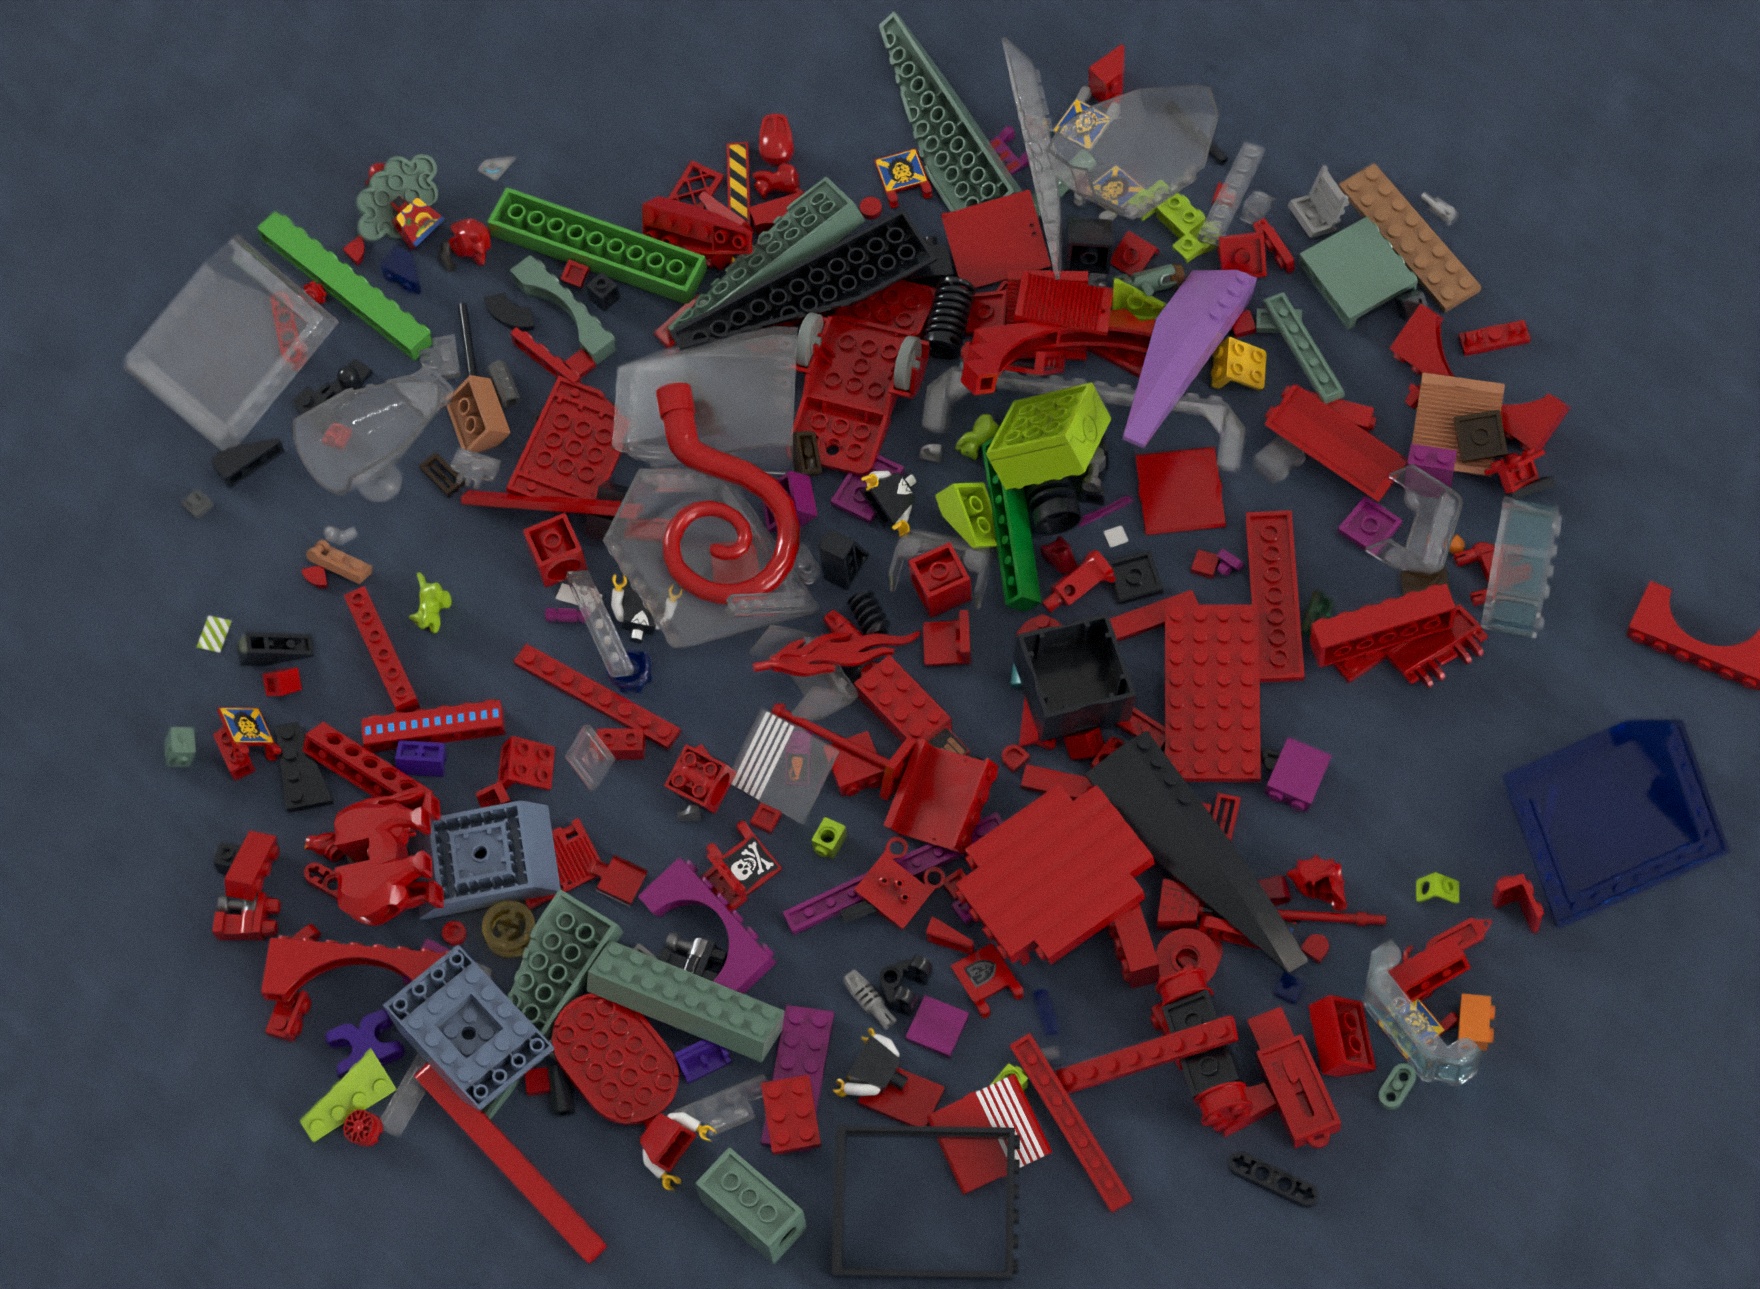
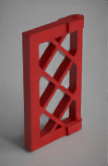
M691 160L668 198L679 201L680 199L692 197L694 206L705 209L706 206L702 201L696 204L694 196L705 191L713 197L724 179V174ZM693 170L699 172V176L688 179ZM709 177L714 179L711 186L707 187L704 179ZM702 180L704 188L692 191L690 183ZM687 184L689 192L678 195L683 185Z

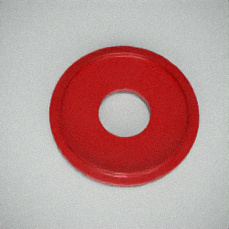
M1183 928L1172 931L1161 940L1156 950L1160 976L1181 971L1182 968L1176 963V956L1183 949H1191L1196 953L1198 960L1195 968L1206 971V983L1214 976L1218 966V952L1215 944L1206 934L1195 929Z

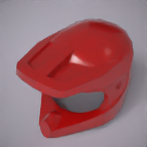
M777 113L763 117L759 132L761 158L766 164L773 167L788 164L794 153L793 136L787 117Z

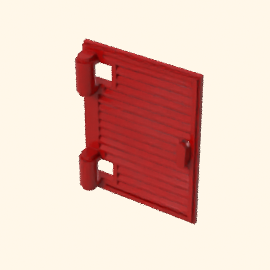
M579 818L571 821L572 824L563 829L560 826L552 830L560 887L564 892L596 878V876L586 871L593 859L601 861ZM575 833L578 834L577 836H575V837H573V838H571V839H569V840H567V838H566V837H568V836H570V835H572V834H575ZM556 894L526 899L525 902L529 910L553 899Z

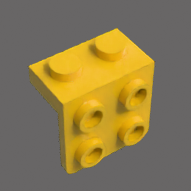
M1232 337L1222 341L1212 354L1214 359L1211 370V386L1220 389L1232 380L1255 390H1262L1265 385L1266 351Z

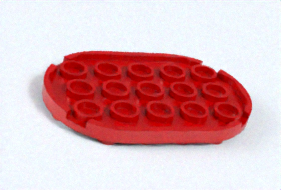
M593 993L576 998L560 1012L552 1032L554 1057L562 1071L596 1113L617 1124L637 1125L655 1118L670 1106L678 1088V1065L670 1048L642 1013Z

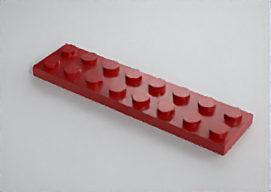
M1292 510L1245 512L1251 604L1259 605L1260 683L1304 681Z

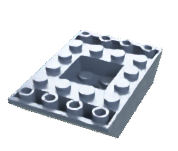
M520 800L443 815L440 820H431V834L424 835L418 830H411L416 831L415 836L409 837L412 855H416L419 851L424 850L432 857V878L426 879L420 876L415 879V882L424 881L427 883L434 880L443 888L444 908L437 909L429 903L418 906L421 920L523 901L530 898L556 894L561 889L548 805ZM482 849L487 851V855L483 859L475 858L477 851Z
M459 945L455 946L383 1004L384 1009L403 1037L463 1102L478 1111H481L554 1050L553 1045ZM465 1030H473L476 1036L471 1040H466L462 1037V1033Z

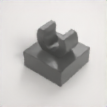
M198 488L181 502L182 507L196 520L214 506L213 502Z

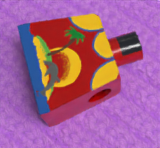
M399 195L390 203L399 213L391 222L410 250H413L445 220L439 213L417 197L408 204Z

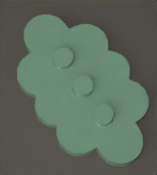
M419 154L409 161L404 157L395 156L385 163L383 171L376 172L371 176L369 188L362 190L356 198L357 209L363 215L357 223V231L362 239L374 242L384 235L395 240L402 239L391 222L399 213L390 203L399 195L408 204L416 197L429 207L436 202L438 189L431 180L437 173V165L432 157L426 154Z

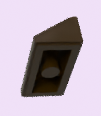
M815 431L793 432L789 437V445L794 472L810 477L821 475L822 467Z

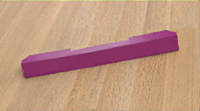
M1127 495L1104 508L1091 512L1082 517L1078 526L1081 527L1132 503L1133 499Z

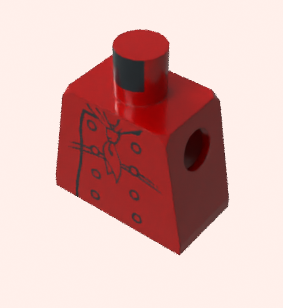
M1163 879L1157 930L1196 929L1198 916H1213V911L1203 902H1200L1185 884Z

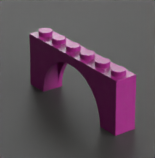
M679 857L638 897L659 918L670 910L684 905H702L715 910L726 926L729 950L721 972L713 981L744 994L777 963L772 957L775 953L767 944L761 945L756 940L759 935L750 926L746 928L741 923L744 919L735 909L732 912L726 906L729 902L721 893L716 895L711 890L714 885L705 876L701 878L696 873L699 870L698 867L690 859L686 862Z

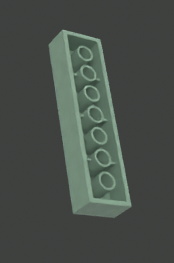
M612 940L607 943L588 971V992L761 1063L783 1029L784 1010Z

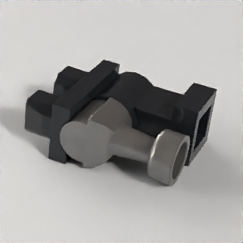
M1103 435L1084 472L1081 503L1104 505L1105 487L1100 486L1105 479V471H1108L1109 445L1106 444L1105 435Z
M671 931L667 937L665 948L661 949L657 959L713 981L719 974V972L711 970L713 963L724 966L728 954L726 951L718 948L715 941H707L702 938H697L693 942L682 940L680 934ZM680 949L687 952V956L685 958L672 952Z

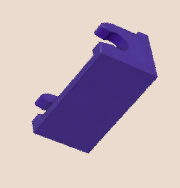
M399 740L395 756L396 767L406 775L444 777V762H447L445 743Z
M705 1039L674 1053L687 1084L732 1063L725 1047Z

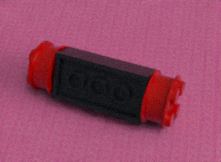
M1189 965L1182 968L1179 972L1166 974L1158 978L1159 982L1155 986V991L1162 997L1163 1004L1161 1008L1171 1034L1221 1018L1213 997L1214 992L1211 988L1207 987L1205 981L1207 973L1204 969ZM1231 1044L1180 1059L1192 1097L1194 1098V1104L1200 1107L1203 1115L1200 1120L1203 1126L1212 1127L1213 1130H1220L1225 1128L1227 1123L1243 1121L1250 1117V1112L1254 1106L1252 1102L1247 1100L1245 1095L1247 1086L1241 1076Z

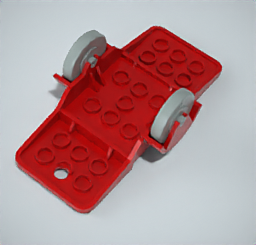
M900 280L858 303L837 308L835 314L830 315L828 318L812 312L808 313L804 318L796 340L795 365L790 364L789 367L792 371L806 374L803 396L790 436L793 432L815 431L821 467L858 476L868 475L873 470L890 426V416L898 396L913 399L922 384L930 348V342L922 339L936 291L934 288ZM788 439L786 449H787L788 456L792 459L791 450H790V445H789V439ZM830 446L839 448L838 453L835 455L827 454L826 450Z

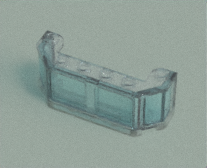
M1504 496L1481 621L1482 629L1536 638L1538 630H1543L1545 617L1541 616L1543 600L1549 599L1551 588L1546 583L1547 578L1552 579L1554 565L1550 564L1551 558H1556L1558 547L1557 544H1553L1554 537L1559 538L1562 515L1558 514L1559 505L1554 507L1514 500L1513 497Z
M1390 939L1371 952L1363 1006L1410 1066L1415 1069L1422 1081L1432 1082L1434 1080L1458 1087L1477 1074L1483 1052L1474 1041L1468 1038L1458 1039L1447 1047L1388 973L1401 960L1400 949Z

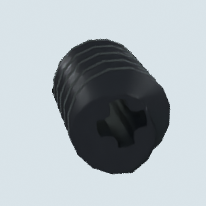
M868 590L852 596L847 604L850 605V610L853 612L854 618L857 619L864 635L873 633L887 635V628L891 624L889 620H885L887 615L882 612V606L877 605L879 603L878 598H873L875 592Z

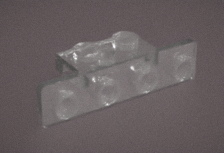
M761 1074L676 1109L674 1113L684 1112L698 1121L704 1122L705 1125L713 1127L717 1133L712 1130H708L710 1137L756 1118L749 1102L763 1097L761 1083L767 1082L764 1074Z

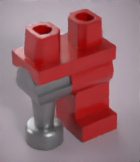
M265 892L258 893L254 901L231 899L229 896L219 895L218 912L215 911L212 932L217 940L257 939L258 941H265V936L277 935L278 922L276 920H268V915L280 914L281 902L279 899L270 898ZM231 909L241 911V915L228 913Z

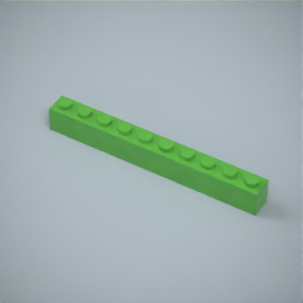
M274 211L257 227L263 242L311 280L315 281L316 284L320 283L326 292L413 361L433 344L430 336L431 331L424 324L419 325L409 312L404 313L400 310L399 305L391 299L389 301L379 288L371 287L362 275L357 276L347 263L342 264L332 251L327 252L324 250L318 240L309 238L305 230L301 227H295L286 215L281 216L278 212Z

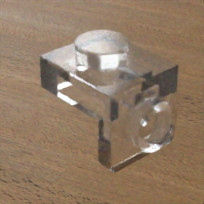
M1254 190L1244 202L1240 219L1253 225V223L1264 218L1266 212L1273 206L1274 198L1269 197L1264 192Z

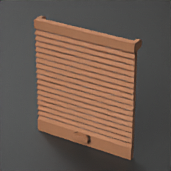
M1422 373L1412 444L1455 450L1457 455L1454 472L1482 475L1491 478L1492 474L1485 475L1484 470L1491 467L1490 463L1494 462V458L1467 463L1461 462L1454 417L1499 409L1501 413L1505 384Z

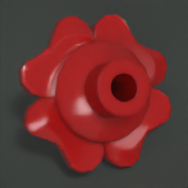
M311 281L303 286L304 291L302 295L308 304H313L317 307L320 303L326 302L325 297L327 293L320 283L316 284L315 281Z

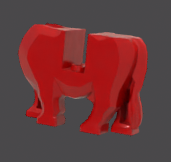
M410 788L391 796L373 797L358 801L337 813L334 820L336 835L334 846L357 862L335 867L338 881V907L345 913L350 914L357 922L370 926L382 925L404 910L415 908L424 903L432 904L437 909L444 908L443 888L436 881L432 880L427 883L424 881L412 882L420 876L426 879L432 878V857L424 850L419 851L416 855L409 856L406 847L409 837L416 835V831H410L411 829L428 835L431 834V820L441 819L440 800L432 793L425 794V791L422 789Z

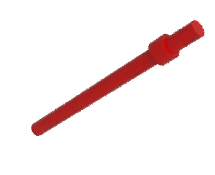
M1276 909L1282 919L1356 923V926H1366V924L1386 925V915H1372L1361 911L1353 914Z

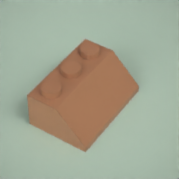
M470 375L445 400L464 456H470L497 447L511 434L491 378Z

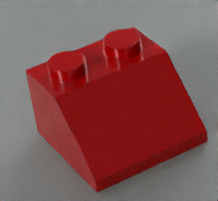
M1123 44L1089 67L1091 95L1105 109L1113 101L1118 103L1123 95L1125 73V46Z

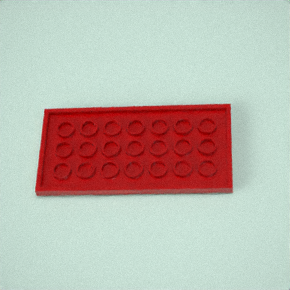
M1165 605V755L1185 782H1261L1259 605Z

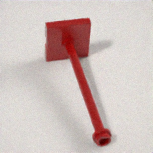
M776 703L773 706L771 716H776V720L783 718L884 767L885 772L880 798L888 801L898 789L916 740L907 737L889 760L786 710V705L783 703Z

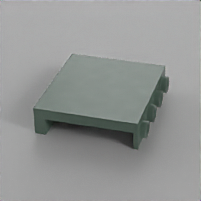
M1368 217L1359 220L1301 252L1299 256V266L1348 330L1356 326L1357 318L1410 289L1412 291L1417 288L1418 279L1413 271H1409L1405 266L1402 256L1394 252L1390 241L1387 238L1384 239L1380 234L1377 224L1372 223Z

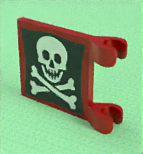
M742 820L736 825L738 833L744 838L742 842L724 855H722L714 843H710L706 849L707 854L710 853L714 858L718 855L747 889L743 892L747 897L779 873L782 867L754 835L747 823Z

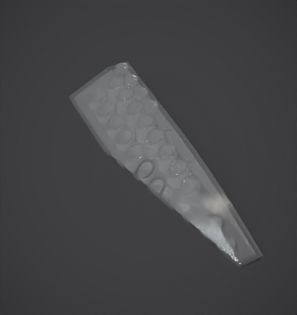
M1004 37L1001 39L1055 280L1060 279L1062 261V205L1057 167L1049 131L1053 130L1050 117L1046 118L1045 116L1049 114L1047 102H1042V98H1045L1043 85L1038 86V82H1042L1039 69L1035 70L1033 61Z

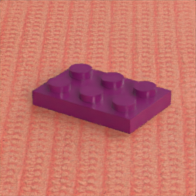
M878 454L871 472L889 471L891 474L898 472L902 476L905 470L904 466ZM848 473L831 499V505L871 524L876 515L860 492L862 488L867 486L866 481H862L861 478L867 475L858 476Z

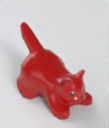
M782 164L775 173L770 171L753 173V178L756 179L754 188L761 194L764 200L767 198V194L772 191L793 194L800 192V195L805 193L800 190L799 174L793 165Z

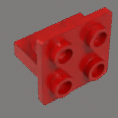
M1535 448L1527 449L1521 452L1522 455H1518L1517 452L1510 453L1504 456V459L1490 463L1491 467L1484 470L1485 475L1499 473L1505 493L1515 492L1539 479L1533 460L1544 455V449L1535 451Z

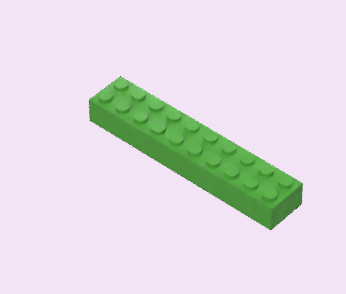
M508 187L504 190L487 221L490 234L493 237L564 262H568V259L588 266L590 271L600 274L603 272L612 279L684 304L692 301L708 270L706 258L703 255Z

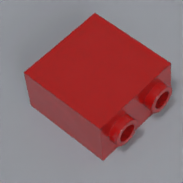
M868 731L846 738L877 753ZM832 743L824 746L825 758L841 797L846 795L853 796L859 793L860 790L868 787L876 788L882 784L884 777L882 766L837 744Z

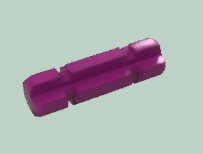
M546 608L545 611L546 621L553 622L558 619V622H577V620H580V623H588L591 617L589 609L577 611V609L558 608V610L556 608Z

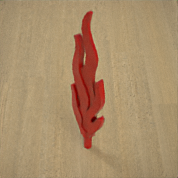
M920 631L901 637L873 633L848 642L842 641L849 640V632L830 633L815 638L807 645H805L804 639H799L786 645L777 654L770 656V660L752 663V668L754 672L772 669L773 672L801 677L835 672L834 665L856 666L883 655H894L895 650L888 647H880L866 652L861 651L873 646H899L911 643L920 636Z

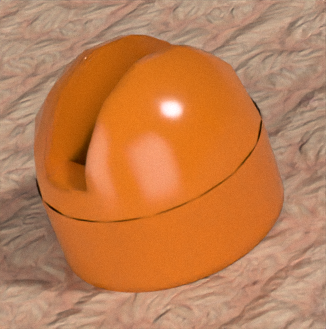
M1456 534L1444 548L1452 554L1462 552L1465 548V542Z

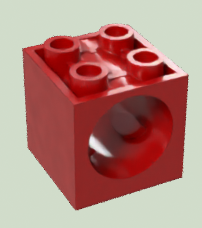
M566 513L523 530L529 553L545 588L588 571L582 548Z
M951 542L908 560L911 583L930 618L972 600L970 578Z
M685 744L664 787L674 794L696 805L698 804L699 807L716 814L737 772L727 764Z

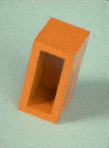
M1461 994L1457 1048L1487 1051L1488 1043H1493L1494 1028H1490V1020L1495 1018V1005H1491V996Z

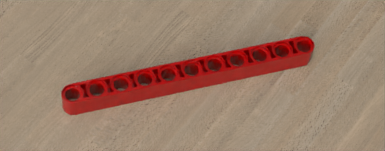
M428 1063L414 1075L418 1082L586 1262L591 1264L608 1247L602 1238L482 1110L478 1111L463 1102Z

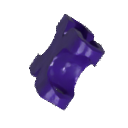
M380 1010L364 1016L359 1029L353 1024L346 1023L326 1033L325 1040L330 1047L348 1046L352 1048L350 1056L337 1065L339 1078L342 1079L349 1072V1069L370 1048L382 1066L399 1060L405 1055V1048L400 1042L382 1043L378 1041L380 1033L393 1024L386 1010Z

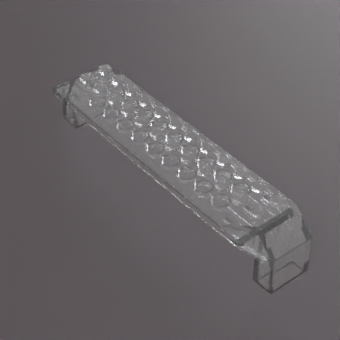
M960 363L959 367H951L927 386L922 419V428L926 432L949 434L953 403L971 393L960 382L963 363ZM1004 370V373H1001L998 377L995 389L1044 394L1086 384V380L1072 378L1071 382L1065 381L1063 377L1049 375L1048 379L1036 374L1027 373L1025 376L1018 374V372ZM1094 382L1093 385L1103 403L1132 406L1136 390H1133L1130 385L1117 384V387H1110L1107 382ZM1185 393V396H1181L1171 412L1205 416L1221 436L1217 459L1218 470L1241 473L1247 433L1245 426L1229 405L1222 400V397L1208 396V399H1202L1199 397V394Z

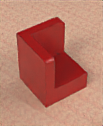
M298 667L280 668L262 674L266 696H283L302 689Z
M1099 727L1064 737L1071 760L1093 757L1104 746Z
M501 781L475 793L481 808L511 802Z

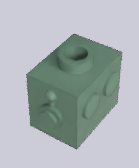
M170 727L164 741L166 767H190L196 753L194 727Z

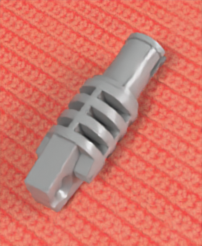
M853 970L844 977L843 982L853 998L856 999L867 1014H873L885 1030L896 1022L897 1019L884 1006V999L861 974Z

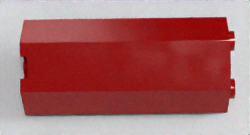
M1296 383L1291 387L1287 386L1280 396L1283 398L1281 403L1276 407L1271 406L1264 417L1267 420L1264 425L1376 501H1381L1407 465L1408 459Z

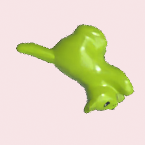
M981 415L974 423L973 431L965 433L956 443L955 450L961 449L962 455L973 458L976 461L979 447L993 438L1000 426L993 420L991 415Z
M418 572L420 605L418 612L410 615L409 619L413 620L420 629L429 627L430 631L435 634L438 632L441 624L439 612L443 608L449 609L452 604L451 595L446 590L442 591V587L438 582L433 584L426 583L425 576Z

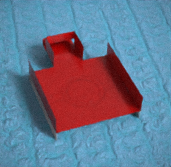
M614 854L609 866L600 860L593 859L586 871L601 879L596 887L597 892L629 907L647 875V870Z

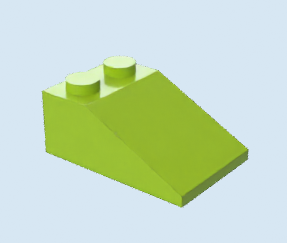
M984 482L953 483L935 495L942 516L972 548L997 547L991 500Z

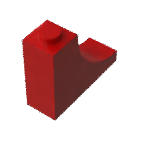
M705 191L700 194L698 198L703 202L707 210L724 216L752 231V234L754 233L752 227L743 218ZM735 254L701 255L705 256L706 264L710 269L714 266L721 271Z

